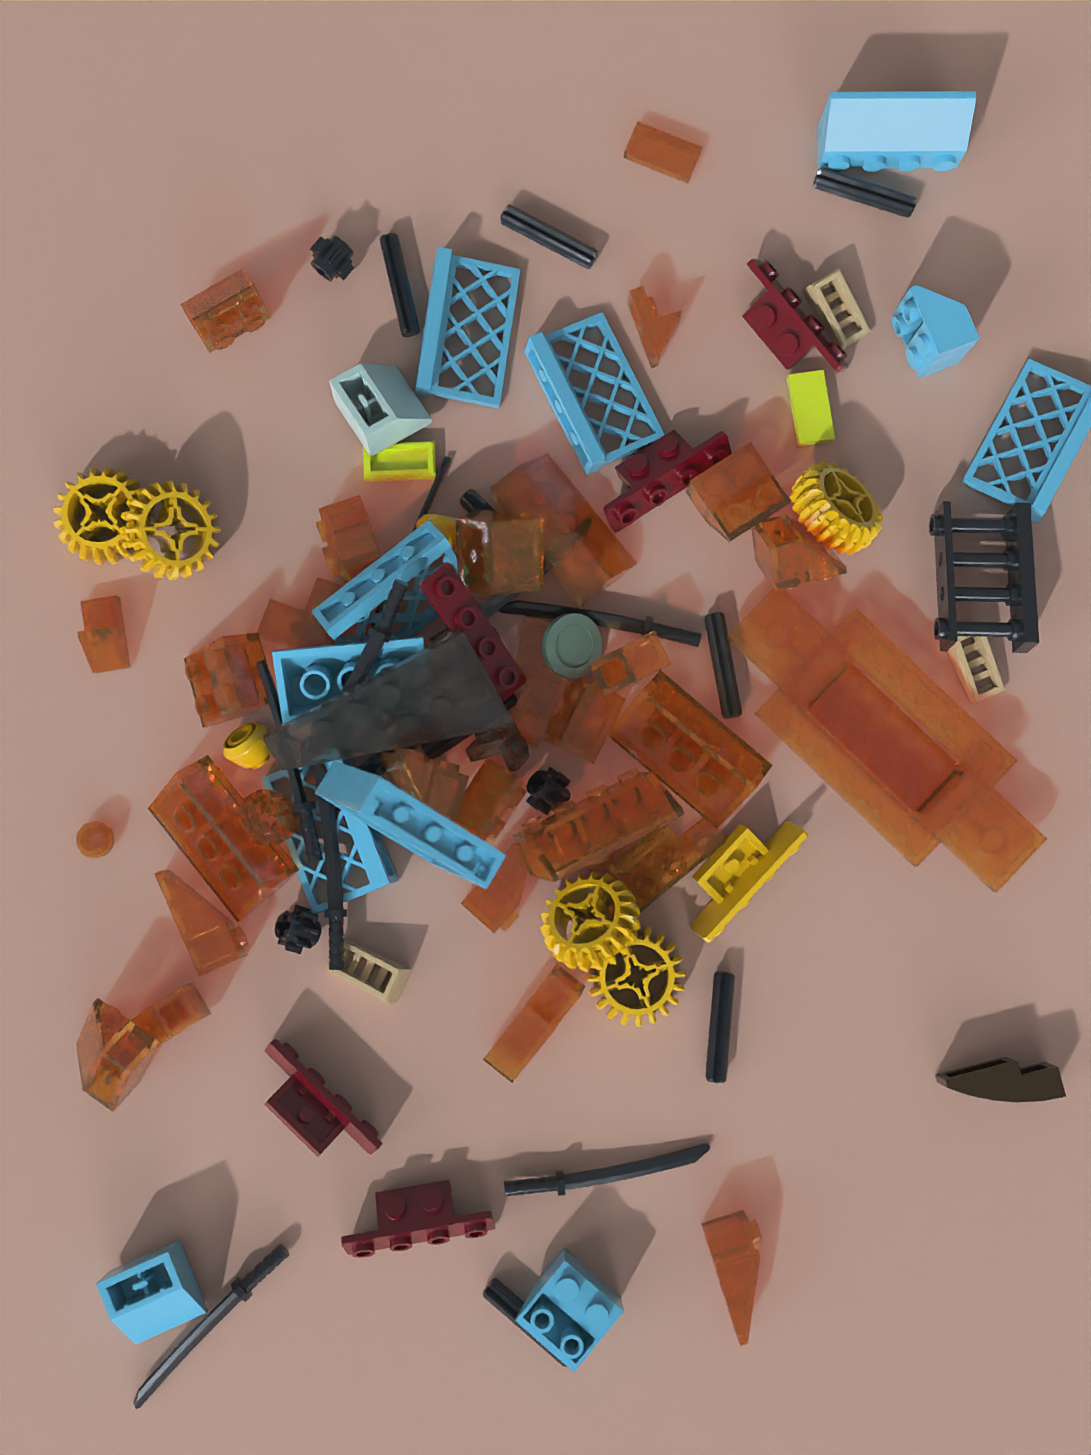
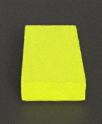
M824 369L789 374L786 379L798 447L833 442L835 434Z
M435 441L397 442L371 457L363 446L365 482L435 479L436 477Z

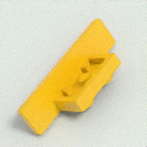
M785 821L769 840L763 844L746 826L740 824L691 876L713 900L692 921L689 927L707 943L720 935L727 923L739 910L749 904L751 897L765 882L774 877L776 870L788 857L799 850L801 843L808 837L805 830L790 821Z

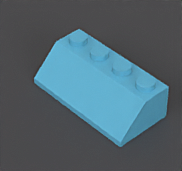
M976 91L830 92L817 126L818 169L823 167L840 172L848 168H863L865 171L874 172L883 168H898L900 171L908 172L918 168H933L936 171H948L952 168H957L967 151L976 102Z
M423 636L390 639L389 642L383 643L366 679L343 718L431 710L432 689ZM367 641L273 650L272 655L282 723L324 720L354 669Z

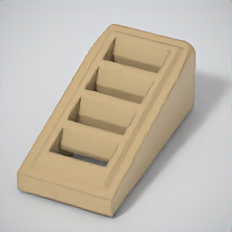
M840 268L802 289L808 303L832 339L842 349L872 332ZM830 286L833 293L824 297L822 290ZM838 298L841 304L831 310L828 304ZM846 310L849 316L837 322L835 316ZM854 322L857 328L844 335L841 329Z
M957 636L958 641L947 653L970 703L976 704L1006 691L988 637H971L972 642L962 646L960 641L970 636ZM977 650L978 656L966 659V654ZM983 664L985 669L971 674L970 669ZM989 677L990 683L976 688L975 682Z
M343 937L344 963L350 951L355 953L347 971L344 969L329 970V963L325 971L387 1004L396 1003L412 970ZM363 958H366L367 963L359 977L356 973ZM376 966H381L375 982H369ZM390 972H392L393 974H392V976H391V978H390V981H389V983H388L386 989H384V988H383V987H384V984H385V982H386V980H387V978H388Z

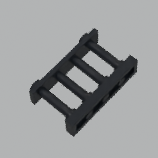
M943 501L937 511L930 516L929 533L935 539L938 617L934 622V637L936 640H939L940 651L947 652L958 641L957 636L1007 637L1009 641H1012V653H1028L1039 643L1030 503H1015L1002 519L951 518L950 501ZM952 533L1001 534L1002 537H1006V550L1004 553L953 552ZM954 567L1003 568L1004 571H1008V584L1006 588L955 587ZM956 601L1005 602L1006 606H1010V619L1008 623L957 622Z

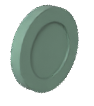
M578 613L560 615L552 620L544 632L542 639L543 658L548 668L559 677L579 679L587 676L596 668L602 655L601 633L597 625L585 615Z

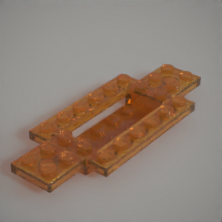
M778 583L726 636L732 644L778 686L776 691L754 714L913 867H918L942 843L992 892H998L1047 840L1033 824L993 787L1018 760L857 608L830 633ZM855 661L961 762L956 763L852 663Z

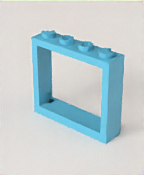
M334 761L315 791L316 795L431 864L486 890L506 857L501 851L380 776Z

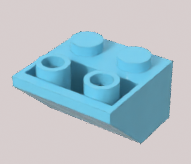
M919 285L910 287L892 315L893 329L898 337H902L907 348L906 358L908 364L913 370L916 369L919 378L959 364L980 339L966 305Z
M180 1240L110 1270L96 1283L110 1320L135 1344L203 1315L208 1311Z
M563 1248L538 1279L517 1314L515 1321L570 1370L575 1372L624 1310L621 1297Z

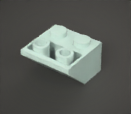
M360 363L329 380L335 404L370 457L432 423L431 417L396 365Z

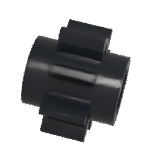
M335 235L330 240L328 238L325 240L320 236L310 248L314 257L310 262L311 266L327 281L331 282L334 277L336 279L339 277L344 281L354 269L350 259L354 255L352 249Z
M549 767L547 772L539 770L527 782L526 790L531 796L528 797L526 802L545 815H548L550 810L558 812L570 800L571 793L566 787L571 780L552 767Z
M295 905L293 912L286 910L281 913L276 920L274 929L276 937L279 938L277 943L284 945L286 951L301 954L303 947L311 949L316 945L321 936V924L317 921L319 916L311 913V909L300 905Z

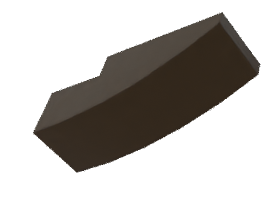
M1005 1056L935 1075L937 1083L946 1088L992 1101L1020 1103L1066 1097L1059 1068L1047 1062L1019 1068L1018 1061Z

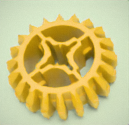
M825 461L819 464L814 463L800 474L795 484L791 487L793 493L790 495V498L794 503L792 509L799 514L798 521L804 523L807 527L806 532H811L815 536L816 542H823L828 550L834 548L840 555L844 552L852 555L855 552H859L862 548L865 549L869 546L882 529L880 522L883 518L878 512L880 506L873 500L874 494L869 493L865 488L866 484H862L857 479V475H851L846 467L839 468L834 462L830 464Z
M106 466L102 474L97 468L91 467L88 478L83 473L77 472L79 482L76 485L70 481L65 482L66 488L70 491L67 495L63 493L57 494V498L63 502V506L53 508L54 513L61 516V518L53 522L55 528L63 530L58 535L60 541L69 543L67 549L73 554L79 553V557L86 562L93 557L96 564L103 565L107 557L110 563L117 564L119 553L124 558L130 559L131 552L129 548H123L122 546L124 541L130 540L129 534L120 533L119 528L124 526L121 513L127 509L125 506L126 502L130 498L138 499L136 491L140 487V482L134 477L128 479V474L123 470H119L115 474L111 467ZM102 491H115L113 494L108 493L100 499L92 498L93 495ZM84 506V507H85L86 514H85V518H84L83 521L80 523L81 526H82V527L80 528V527H79V515H80V512H81L82 507ZM95 507L99 508L102 512L105 511L109 515L108 518L114 524L111 525L106 520L103 521ZM147 515L145 524H153L154 519ZM105 533L117 534L116 537L108 541L92 542L96 537L99 539Z
M165 480L162 486L155 481L149 484V491L145 488H140L136 491L138 499H128L126 503L133 512L125 511L121 513V518L128 521L129 526L120 527L119 532L129 534L130 540L122 543L123 548L134 547L135 552L129 557L130 560L134 562L143 559L140 570L147 572L153 568L155 578H162L166 573L169 580H176L179 573L183 578L192 576V569L202 571L204 569L202 560L211 561L214 558L208 548L218 547L219 542L212 539V534L220 533L221 529L211 525V520H215L218 517L216 512L207 513L206 511L211 501L209 499L198 501L201 490L193 489L188 493V484L185 482L178 483L175 487L172 480ZM162 501V509L158 510L157 521L153 524H145L150 509L157 502ZM181 507L188 512L193 523H189L183 518ZM170 525L169 527L174 526L175 530L184 531L172 535L157 529ZM195 536L191 549L180 559L179 551H183L185 538ZM147 537L157 540L161 553H164V557L151 547Z
M594 870L588 879L585 874L579 872L576 882L573 883L571 880L566 879L567 887L562 891L554 888V894L557 896L555 900H545L549 911L541 913L542 921L545 924L540 929L545 937L546 947L553 952V956L559 962H564L567 967L573 970L578 966L582 971L588 972L591 965H593L597 970L602 971L604 961L608 960L611 964L616 965L615 955L620 952L621 954L628 955V949L625 947L626 943H637L636 936L632 931L641 929L640 922L637 919L641 915L640 908L636 904V897L628 890L623 881L615 880L608 873L602 877ZM611 902L615 904V915L612 922L608 919L611 912L608 908ZM570 920L573 923L572 928L570 929L572 935L568 941L567 926Z
M649 926L644 927L642 936H637L638 930L632 931L636 936L637 943L625 944V947L628 949V955L622 954L624 966L619 974L605 981L606 967L609 962L606 960L603 963L602 971L598 969L597 973L586 975L587 982H598V986L588 990L591 997L599 994L603 995L595 1004L596 1007L600 1010L610 1004L611 1007L606 1015L610 1020L616 1016L618 1011L622 1012L620 1017L621 1025H627L629 1016L634 1015L635 1025L641 1027L643 1023L642 1015L647 1014L651 1024L657 1022V1018L653 1011L657 1009L667 1017L670 1012L663 1004L668 1000L677 1006L680 1002L675 996L671 995L672 990L674 989L679 992H684L685 990L683 984L675 982V977H685L686 970L674 969V965L684 960L683 956L675 955L670 957L669 954L676 948L675 943L669 942L662 947L661 943L665 938V934L662 932L656 934L654 940H651L652 930ZM630 945L648 946L660 955L661 960L641 963L637 961ZM629 957L639 971L642 968L646 970L645 974L640 977L642 993L632 980L630 983L625 980L626 977L631 975ZM665 970L664 986L660 993L651 1000L648 990L649 982L653 977L659 975V972ZM616 989H633L641 1005L633 1006L621 1003L609 992Z

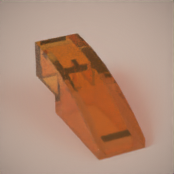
M556 963L483 1060L513 1083L556 1030L560 1021L581 997L585 985Z

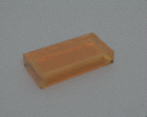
M637 121L624 151V158L688 184L701 154L702 147Z

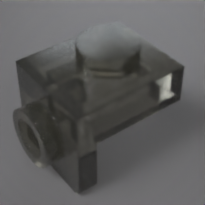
M516 724L495 729L494 726L483 728L475 733L474 741L465 749L470 762L501 754L510 772L518 771L530 757L527 741L520 734Z

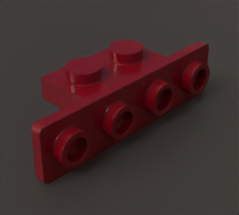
M751 259L747 266L768 291L742 315L745 321L786 370H791L816 347L837 373L844 372L849 367L844 361L847 357L845 351L835 341L829 343L822 335L823 325L813 314L810 313L807 316L799 307L802 303L801 299L790 287L785 289L776 279L779 273L769 261L765 259L761 262L757 259Z
M673 429L615 466L618 477L629 490L603 507L610 528L616 533L624 527L631 525L641 516L662 505L669 498L693 485L697 480L729 461L733 455L728 436L723 431H720L693 449Z
M449 562L442 563L419 582L420 588L497 701L504 702L526 683L525 675L501 641L498 632L489 623L481 611L480 605L470 594Z
M275 1038L264 1050L265 1053L290 1078L264 1105L317 1157L324 1152L343 1130L370 1155L381 1147L382 1142L377 1138L379 1133L375 1127L366 1120L360 1121L350 1112L352 1110L350 1103L339 1094L333 1095L324 1086L326 1083L324 1078L311 1067L307 1069L297 1060L299 1057L298 1053L290 1044L285 1041L280 1043Z
M450 1180L375 1192L378 1230L342 1236L341 1245L348 1255H352L355 1258H365L374 1255L375 1250L390 1248L391 1251H405L413 1247L412 1244L427 1242L430 1245H440L449 1242L450 1237L465 1235L466 1238H480L485 1236L487 1231L495 1229V1221L491 1211L455 1216Z

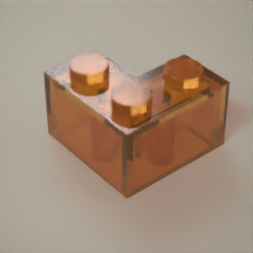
M360 495L318 509L322 520L317 521L316 525L323 543L327 542L328 546L322 548L329 569H332L334 576L340 575L346 584L382 556Z
M317 577L304 611L269 599L257 634L267 641L289 649L337 644L311 611L343 586Z

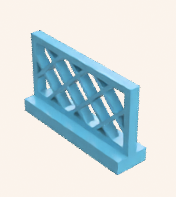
M438 246L434 260L414 387L416 396L427 398L428 395L499 408L520 269L452 255V249ZM456 267L471 270L477 281L463 289L455 278ZM496 275L511 278L509 290L499 297L487 282ZM482 285L492 301L478 310L467 294ZM454 287L458 294L452 297V291ZM508 298L507 307H505L502 301ZM462 299L472 312V315L457 323L449 310L452 304ZM497 306L505 320L503 325L493 331L482 315ZM477 319L487 335L472 344L462 328ZM449 322L452 328L446 331L447 323ZM503 332L502 340L500 341L497 335ZM457 333L467 349L453 358L445 348L444 342L447 338ZM489 340H492L500 353L499 358L488 365L477 349ZM471 353L482 369L470 378H467L457 362ZM443 355L447 362L441 366ZM497 366V373L495 376L492 369ZM449 367H452L462 381L461 384L453 389L438 386L439 374ZM486 374L494 384L493 397L478 394L471 383ZM466 387L469 392H465V391H461V390Z
M603 312L549 334L543 335L540 332L529 337L524 353L586 476L599 471L601 466L647 447L665 435ZM598 325L604 337L602 345L598 346L583 340L584 331ZM562 340L575 345L571 358L568 359L557 355L551 344ZM579 347L598 354L594 368L574 361ZM602 356L616 361L619 367L617 378L598 371ZM562 365L567 367L566 372L564 371ZM571 369L591 376L586 391L571 385L568 379ZM594 378L614 385L609 400L590 393ZM618 387L632 392L635 398L633 408L614 402ZM587 400L606 407L601 422L587 416L584 410ZM610 409L630 416L625 431L606 424ZM634 418L647 423L652 435L641 438L629 433ZM603 431L622 438L619 449L606 454L600 442ZM626 440L632 442L625 446Z
M1028 358L962 483L1012 507L1015 503H1030L1031 520L1039 524L1091 428V385ZM1029 372L1043 377L1048 388L1030 393L1025 381ZM1021 389L1023 396L1016 398ZM1071 389L1083 395L1078 404L1063 408L1057 392ZM1051 395L1056 411L1038 416L1033 400ZM1026 402L1031 418L1013 423L1009 409L1012 406ZM1073 413L1068 422L1066 414ZM1059 417L1064 430L1063 433L1047 438L1041 422ZM1005 419L1007 426L1000 428L1003 420ZM1034 425L1040 441L1022 446L1016 430ZM1010 433L1015 449L997 454L993 444L994 437ZM1054 443H1057L1056 446H1055V448H1054V450H1053V452H1052V451H1051V448H1050V445H1051V444H1054ZM1043 447L1047 458L1046 465L1030 469L1025 452ZM987 450H989L990 456L983 458ZM1018 455L1023 472L1005 477L1000 460ZM993 463L999 479L986 483L973 476L978 467ZM1041 473L1035 483L1033 475ZM1026 478L1031 490L1027 500L1025 501L1012 495L1008 483Z
M427 520L311 612L337 644L365 642L370 637V635L364 636L367 623H376L380 613L370 612L381 602L388 599L387 596L390 589H392L394 580L399 579L407 583L413 577H416L412 591L404 593L403 600H409L406 613H396L393 621L403 622L402 628L396 634L391 635L390 639L407 638L414 636L439 616L431 603L430 607L422 613H416L419 600L428 599L420 588L419 582L436 569L429 568V565L441 555L445 554L442 563L449 562L454 567V570L469 592L476 585L454 554L447 538L430 520ZM358 623L354 636H340L353 624Z
M334 745L305 762H298L299 770H303L301 773L303 786L305 785L314 790H317L316 784L307 781L313 762H324L327 772L334 761L355 768L347 745ZM286 767L261 779L312 913L317 914L328 909V901L320 904L315 891L320 878L327 880L326 873L323 872L326 865L325 853L323 852V860L319 862L317 869L306 865L302 857L305 850L303 836L293 831L289 823L292 816L291 807L296 805L294 794L290 801L280 797L274 783L282 778H289ZM318 800L316 809L312 811L314 823H316L317 819L321 821ZM283 804L288 806L286 812L284 810ZM341 810L336 821L337 833L342 830L351 834L355 843L350 856L339 851L340 858L347 861L341 875L342 889L345 888L351 891L343 895L344 903L395 883L399 879L381 833ZM344 819H346L348 827L343 825ZM296 838L301 840L299 846L297 844ZM319 842L321 850L324 851V844ZM357 853H359V856H360V858H361V861L358 860V859H355L356 856H357ZM353 864L365 869L370 884L357 888L346 883ZM309 873L314 874L312 880H311V878H310Z

